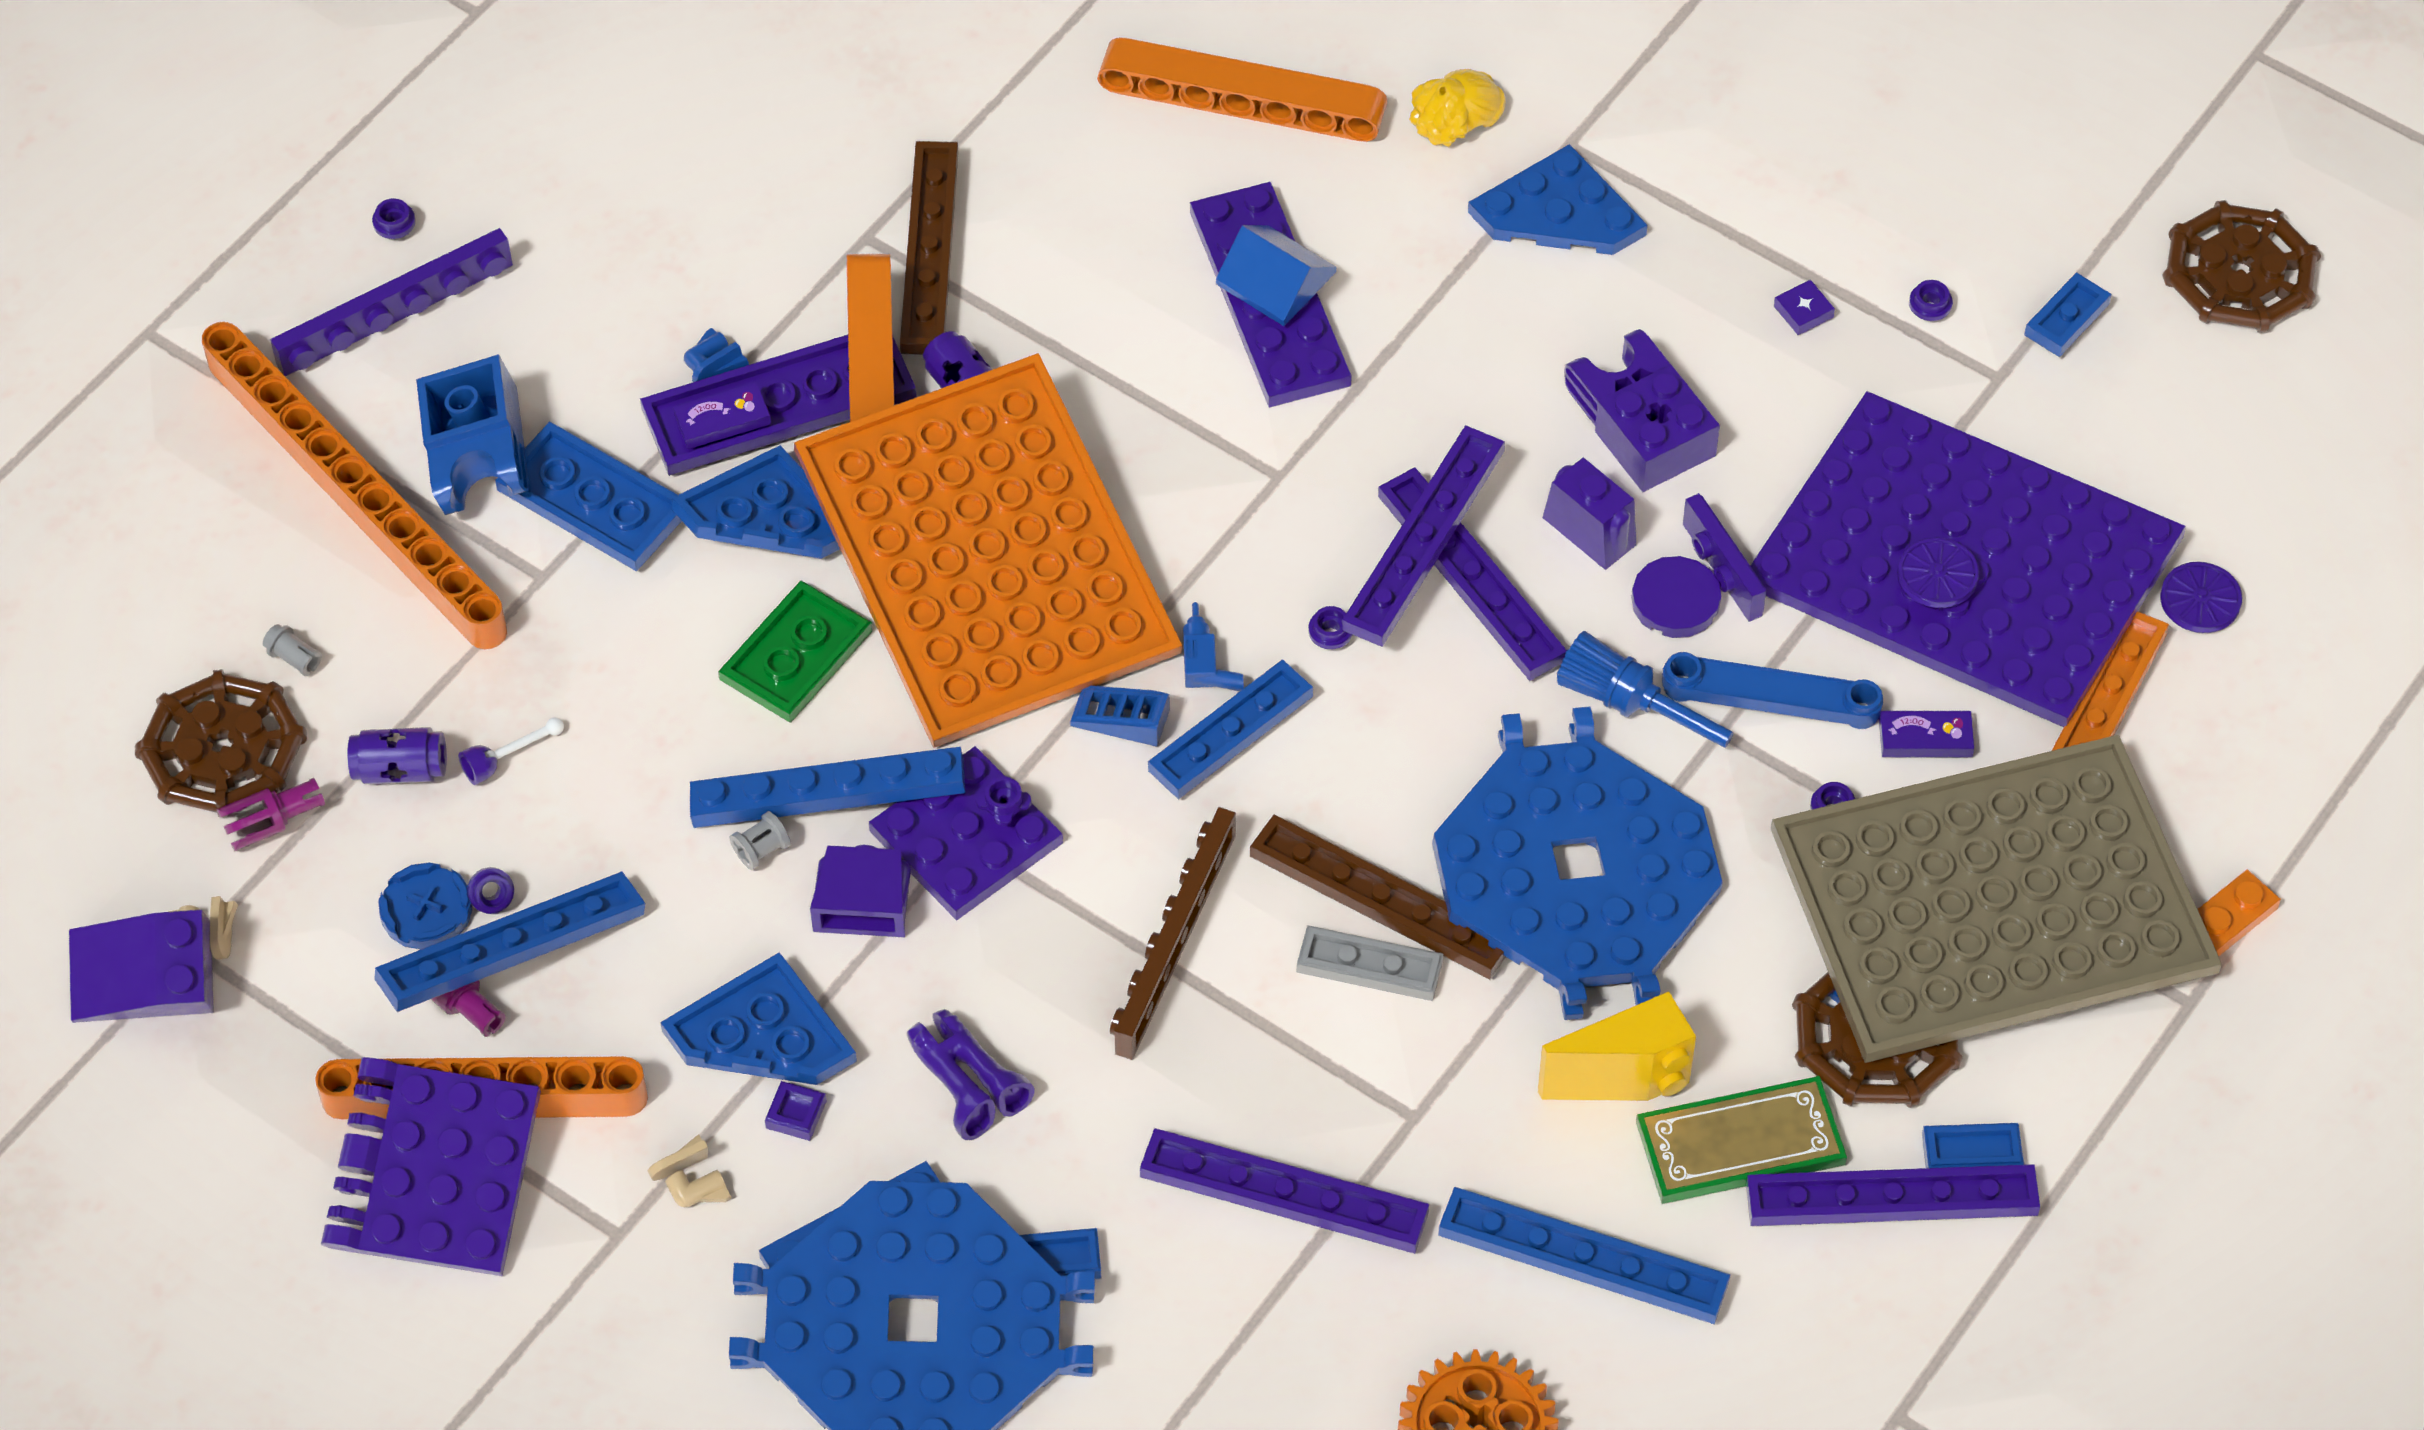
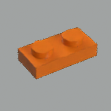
M2248 869L2198 908V912L2218 956L2264 921L2279 907L2281 899Z

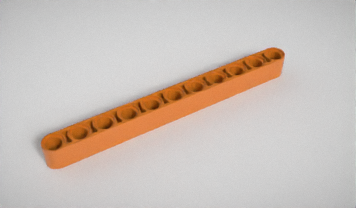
M217 322L206 328L202 334V345L208 367L221 384L473 646L484 650L499 646L506 638L507 627L502 603L498 596L238 327L228 322Z

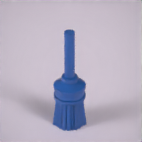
M1582 631L1574 640L1557 672L1558 685L1603 701L1605 707L1616 709L1620 712V715L1626 718L1639 709L1647 713L1652 709L1724 748L1728 746L1734 732L1660 694L1661 688L1653 684V667L1638 663L1632 656H1628L1625 659L1587 631Z

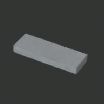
M1307 925L1297 961L1296 972L1433 1001L1444 954Z

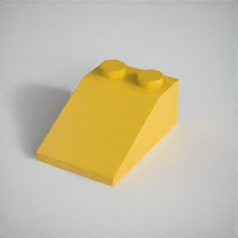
M1668 991L1542 1045L1538 1094L1542 1100L1649 1101L1660 1095L1665 1097L1672 1096L1690 1083L1696 1035Z

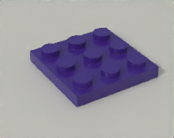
M976 746L963 754L965 793L896 802L869 821L870 833L886 849L901 850L902 860L909 863L911 875L956 921L1063 844V834L1032 802L1027 810H1020L1012 817V822L1008 825L996 824L991 813L977 807V795L980 792H985V788L991 780L1005 775ZM1002 799V800H1000V802H1001V803H1007L1008 800H1007V799Z

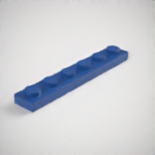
M960 746L690 781L691 822L693 828L760 820L762 819L761 816L768 811L777 817L962 794L965 793L962 749Z
M623 871L377 966L375 967L374 980L396 1012H399L644 915L646 903Z
M1458 1187L1453 1188L1439 1225L1438 1236L1714 1325L1730 1281V1274Z

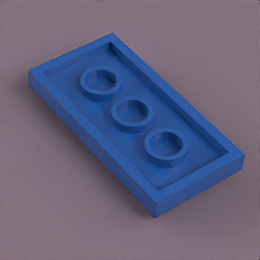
M550 421L525 447L529 491L509 496L506 483L499 477L495 480L497 491L636 572L682 522L672 511V498L677 496V494Z

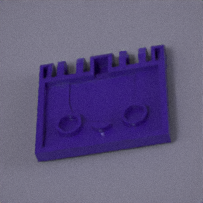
M361 1058L357 1078L369 1083L393 1086V1090L368 1084H358L355 1086L353 1095L355 1098H359L364 1102L389 1105L386 1119L362 1112L349 1113L347 1125L360 1130L383 1133L382 1140L359 1134L347 1133L344 1135L338 1168L351 1173L374 1176L373 1182L356 1178L335 1177L333 1189L347 1195L369 1197L366 1212L343 1205L329 1206L327 1218L337 1222L363 1226L361 1231L352 1227L326 1224L321 1245L335 1250L503 1276L541 1094L539 1086L401 1065L383 1059Z

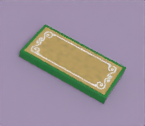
M1820 1076L1640 1113L1636 1117V1125L1661 1204L1745 1187L1747 1175L1816 1172L1844 1166L1847 1161V1155Z

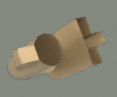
M221 896L211 897L210 948L214 958L217 960L226 959L230 956L232 923L238 907L235 901L224 902ZM185 905L180 907L179 910H173L168 912L200 909L196 906Z
M699 1134L679 1151L657 1161L648 1169V1173L653 1181L668 1177L665 1183L675 1202L681 1207H689L698 1202H726L731 1199V1195L718 1170L692 1182H689L683 1169L706 1159L708 1156V1147Z

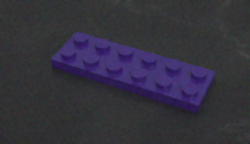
M1271 182L1190 202L1191 217L1216 277L1242 225H1269L1295 241ZM1221 288L1269 408L1351 386V373L1317 293L1285 326H1282Z
M848 334L640 398L641 409L668 476L849 420ZM892 334L894 405L917 398L915 384ZM757 382L770 414L771 425L687 449L674 416V406Z

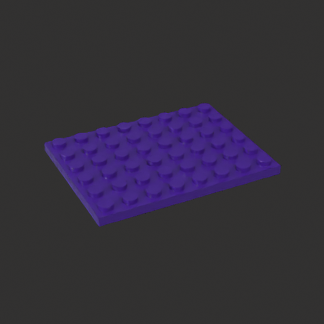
M1866 391L1750 566L1766 588L1767 597L2064 727L2069 723L2124 631L2126 632L2134 615L2139 611L2184 537L2186 526ZM1940 537L1957 541L1968 548L1975 556L1979 565L1978 584L1974 593L1961 604L1948 608L1927 607L1909 598L1899 584L1897 571L1901 555L1913 543L1926 538Z

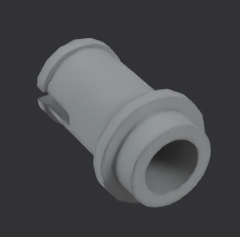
M276 624L271 627L262 643L267 648V654L272 658L280 657L300 671L303 676H309L311 671L314 672L321 662L322 653L293 635L294 631L290 626L282 627Z

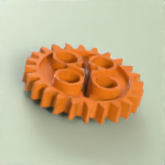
M1473 1349L1470 1362H1464L1458 1352H1453L1452 1366L1447 1367L1441 1360L1436 1359L1434 1360V1376L1426 1371H1419L1418 1383L1420 1387L1408 1385L1406 1398L1409 1401L1401 1402L1399 1416L1404 1419L1398 1421V1430H1435L1432 1425L1439 1422L1449 1423L1454 1427L1453 1430H1507L1502 1424L1510 1421L1520 1423L1524 1427L1521 1430H1558L1559 1421L1557 1418L1550 1417L1555 1412V1401L1543 1400L1546 1397L1547 1385L1542 1383L1531 1386L1534 1370L1529 1369L1519 1375L1516 1373V1358L1511 1359L1504 1367L1499 1365L1498 1352L1494 1351L1488 1362L1481 1361L1478 1349ZM1478 1390L1487 1394V1397L1475 1400L1468 1397L1466 1393ZM1451 1399V1400H1453L1457 1405H1455V1404H1453V1403H1451V1402H1447V1401H1445V1400Z

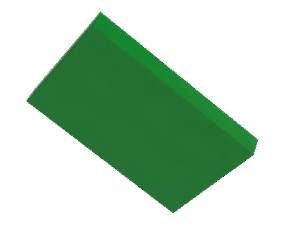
M800 580L718 671L719 680L791 723L873 631L872 622Z

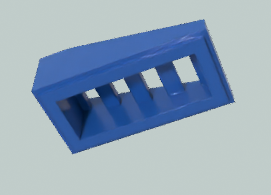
M1089 686L1080 692L1070 726L1157 747L1170 712V694L1154 690ZM1091 701L1099 703L1095 715L1087 714ZM1108 705L1115 706L1113 716H1105ZM1125 709L1132 710L1130 718L1122 717ZM1141 713L1149 714L1148 718H1140Z

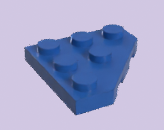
M1570 144L1468 202V213L1493 240L1511 242V237L1536 240V245L1570 250L1572 244L1595 247L1596 253L1614 255L1647 236L1648 225Z
M781 445L672 498V511L697 538L820 559L840 550L804 470Z
M780 952L660 1022L663 1034L685 1064L689 1066L818 1085L857 1062L855 1050Z

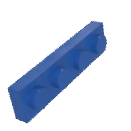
M1282 659L1148 761V772L1179 800L1313 697V686Z

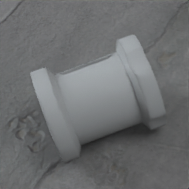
M770 811L761 816V822L742 834L735 832L729 836L731 845L738 858L750 870L759 866V860L777 848L784 850L791 845L785 827L777 816Z

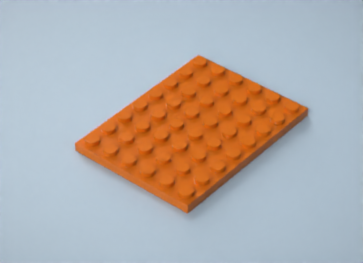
M1039 353L794 442V451L933 748L1077 694L1089 686H1098L1182 653V643Z

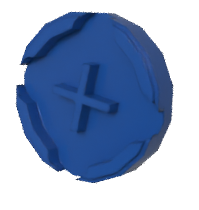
M428 862L410 865L395 873L388 881V886L383 894L381 892L378 904L382 926L391 939L404 947L419 950L460 935L468 926L473 911L467 894L468 885L459 873L453 869L449 871L448 869L441 868L440 864Z

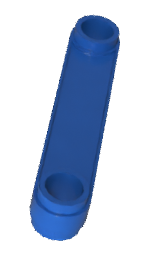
M1678 652L1669 657L1662 673V686L1666 695L1678 702L1692 700L1849 724L1857 729L1872 727L1880 718L1884 703L1881 689L1870 680L1852 681L1696 657L1687 652ZM1857 703H1864V704H1867L1868 706H1862V705H1859V704H1857Z

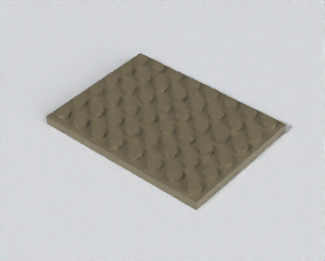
M2119 735L1772 819V834L1865 1063L2219 974L2222 966L2220 958Z

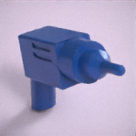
M1194 602L1192 604V617L1187 620V624L1183 627L1185 687H1219L1241 691L1244 689L1242 673L1216 669L1215 635L1210 634L1209 625L1205 623L1204 618L1199 616V604Z

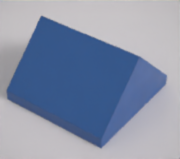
M1242 225L1216 277V285L1282 326H1285L1336 273V266L1269 225Z

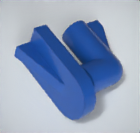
M713 328L707 330L697 345L688 349L684 354L685 364L693 371L692 382L749 365L748 359L742 355L740 345L736 342L728 345L724 335L721 332H716Z

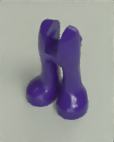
M942 1009L933 1013L932 1017L935 1026L944 1039L939 1044L920 1022H917L907 1031L908 1040L918 1058L944 1084L955 1099L956 1106L953 1124L956 1132L964 1140H974L988 1131L995 1119V1106L1003 1116L1011 1117L1024 1110L1032 1101L1035 1093L1032 1083L1024 1075L1005 1069L981 1047L958 1017L950 1011ZM961 1061L967 1064L977 1075L982 1085L988 1090L990 1096L979 1088L956 1062Z

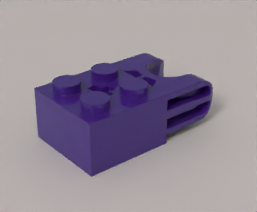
M1638 329L1624 335L1622 360L1627 369L1620 372H1606L1596 367L1588 358L1581 357L1565 364L1564 377L1569 393L1595 425V433L1643 493L1715 457L1720 425L1643 330Z

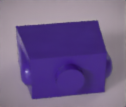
M1584 457L1573 466L1566 465L1562 467L1551 484L1542 518L1604 570H1607L1636 546L1634 498Z
M866 844L856 847L827 845L825 856L818 863L815 892L810 906L813 932L905 938V918L911 869L909 863L902 860L901 850L881 849Z

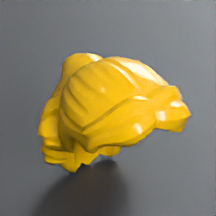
M1472 69L1451 71L1444 78L1429 80L1424 84L1418 85L1412 91L1411 102L1414 109L1410 114L1409 120L1416 126L1417 133L1428 138L1433 145L1443 144L1449 147L1455 142L1456 138H1465V135L1474 128L1481 125L1483 127H1491L1504 112L1506 104L1503 90L1495 85L1492 77L1485 72Z

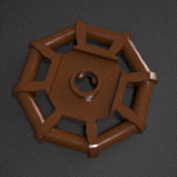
M2226 200L2216 201L2213 208L2183 224H2174L2168 233L2171 240L2167 269L2162 274L2165 285L2173 287L2199 314V320L2206 324L2214 321L2255 328L2257 332H2266L2269 330L2270 325L2301 308H2310L2316 299L2313 289L2316 265L2321 258L2320 251L2316 245L2309 244L2284 218V212L2277 208L2273 211L2230 205ZM2233 222H2234V223H2240V224H2243V225H2240V226H2238L2237 228H2234ZM2217 225L2218 234L2207 240L2198 236ZM2254 226L2262 227L2261 231L2259 232ZM2274 234L2292 251L2283 253L2272 241ZM2186 253L2198 256V266L2187 267L2185 265ZM2234 264H2244L2249 267V272L2246 273L2242 269L2235 271L2232 268ZM2298 269L2297 284L2284 281L2286 270ZM2195 284H2199L2210 297L2207 298ZM2275 297L2281 299L2269 307L2263 305ZM2230 302H2241L2242 306L2241 308L2230 307Z
M220 669L213 670V675L171 694L162 693L156 699V710L142 740L135 744V757L142 760L158 790V799L166 805L178 803L217 813L216 809L266 788L270 792L274 790L275 793H280L287 786L285 779L300 745L307 741V730L298 723L284 698L283 687L274 681L266 684L224 674V670ZM227 693L255 699L250 707L228 702ZM214 695L215 702H199L197 705H195L193 711L190 713L184 708L208 696ZM272 712L280 729L267 732L262 719ZM172 719L176 724L180 725L173 741H162ZM219 739H228L232 745L231 747L223 746L220 752L214 751L213 743ZM270 749H278L271 767L265 766L264 763ZM176 759L183 770L176 776H171L163 761ZM246 776L247 781L252 778L256 779L229 792L230 788L236 786L234 781ZM196 784L215 789V793L194 789L191 786Z
M1828 972L1805 993H1799L1794 998L1792 1007L1796 1011L1798 1051L1794 1057L1800 1067H1807L1816 1076H1820V1079L1843 1098L1842 1104L1852 1107L1853 1103L1905 1104L1908 1108L1920 1104V1098L1951 1070L1959 1069L1963 1060L1961 1053L1958 1051V1040L1939 1044L1938 1046L1934 1045L1865 1063L1841 1002L1834 1008L1822 1003L1835 991ZM1816 1022L1828 1025L1829 1042L1817 1043ZM1834 1058L1840 1062L1841 1059L1850 1066L1849 1072L1852 1074L1850 1080L1828 1060ZM1919 1060H1922L1929 1064L1914 1079L1910 1078L1906 1073L1907 1067L1913 1062L1916 1064ZM1863 1080H1892L1894 1085L1862 1083Z

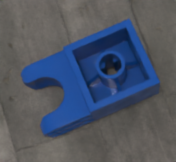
M499 354L416 379L423 445L427 450L431 489L445 516L464 510L466 495L470 487L478 480L486 477L501 478L508 487L509 496L529 491L517 386Z

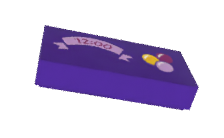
M757 382L673 407L674 416L687 449L771 425L770 414Z
M1881 711L1879 730L1882 757H1973L1974 738L1971 711Z

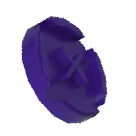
M1682 556L1662 557L1648 563L1637 574L1631 595L1633 612L1642 625L1650 630L1653 627L1656 630L1662 631L1663 636L1671 638L1691 637L1705 631L1712 624L1713 618L1718 614L1722 597L1719 581L1713 572L1697 560Z

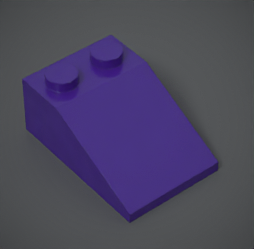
M203 910L151 913L69 929L72 1023L214 1013L210 920Z

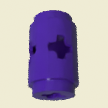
M948 331L934 338L923 353V360L926 362L925 369L940 388L993 370L967 337L958 335L955 331Z
M431 727L361 730L359 735H351L348 740L347 759L350 777L352 780H361L363 784L433 782L435 777H444L447 767V749L444 733L442 731L433 732ZM396 733L406 737L405 739L398 740L397 743L387 739L393 737ZM398 767L399 770L406 771L407 774L401 775V778H395V776L388 775V772Z

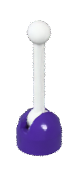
M551 718L547 721L546 726L495 751L483 745L472 746L459 752L460 765L468 780L473 785H477L495 773L499 758L549 734L554 736L561 734L564 724L559 718Z

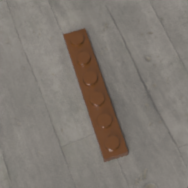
M916 141L900 334L901 354L923 355L928 344L934 338L946 332L959 155L958 142Z
M1218 807L1212 822L1205 821L1200 829L1196 844L1199 850L1194 859L1187 858L1184 863L1179 883L1182 884L1177 896H1169L1162 915V921L1165 923L1160 933L1153 932L1148 941L1145 951V958L1148 960L1143 970L1136 969L1131 977L1127 996L1130 997L1125 1009L1119 1007L1113 1016L1110 1034L1115 1036V1055L1130 1060L1134 1059L1236 837V812Z
M1273 814L1250 846L1249 857L1437 953L1444 954V957L1489 980L1506 958L1504 951L1497 947L1493 949L1488 946L1489 940L1468 927L1456 926L1450 922L1445 901Z

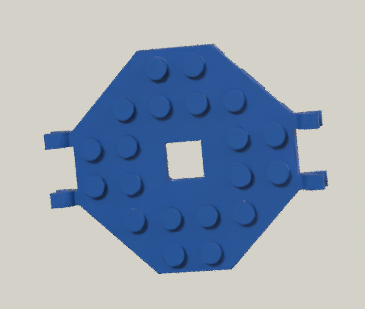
M1591 706L1572 709L1574 723H1570L1568 728L1571 743L1524 747L1520 713L1502 715L1501 724L1503 730L1498 731V740L1503 753L1436 830L1432 840L1449 921L1456 926L1468 927L1489 940L1488 946L1493 949L1496 947L1504 951V956L1516 964L1520 965L1524 962L1543 974V981L1559 991L1564 1020L1583 1018L1582 1004L1587 1002L1584 987L1631 982L1635 1005L1659 996L1661 990L1655 973L1660 968L1661 962L1673 948L1675 949L1695 925L1696 919L1707 905H1711L1717 898L1723 884L1703 806L1597 742L1594 737V720ZM1585 843L1597 850L1603 876L1560 880L1553 852L1554 847Z
M869 1181L769 1269H762L753 1264L734 1263V1295L767 1294L765 1343H759L750 1338L730 1337V1369L765 1368L777 1381L780 1380L798 1399V1403L824 1429L998 1430L1022 1408V1404L1040 1387H1045L1057 1375L1092 1377L1093 1345H1075L1065 1350L1059 1349L1060 1301L1094 1303L1095 1271H1078L1067 1276H1060L967 1183ZM896 1298L933 1299L938 1303L937 1342L888 1341L889 1303Z

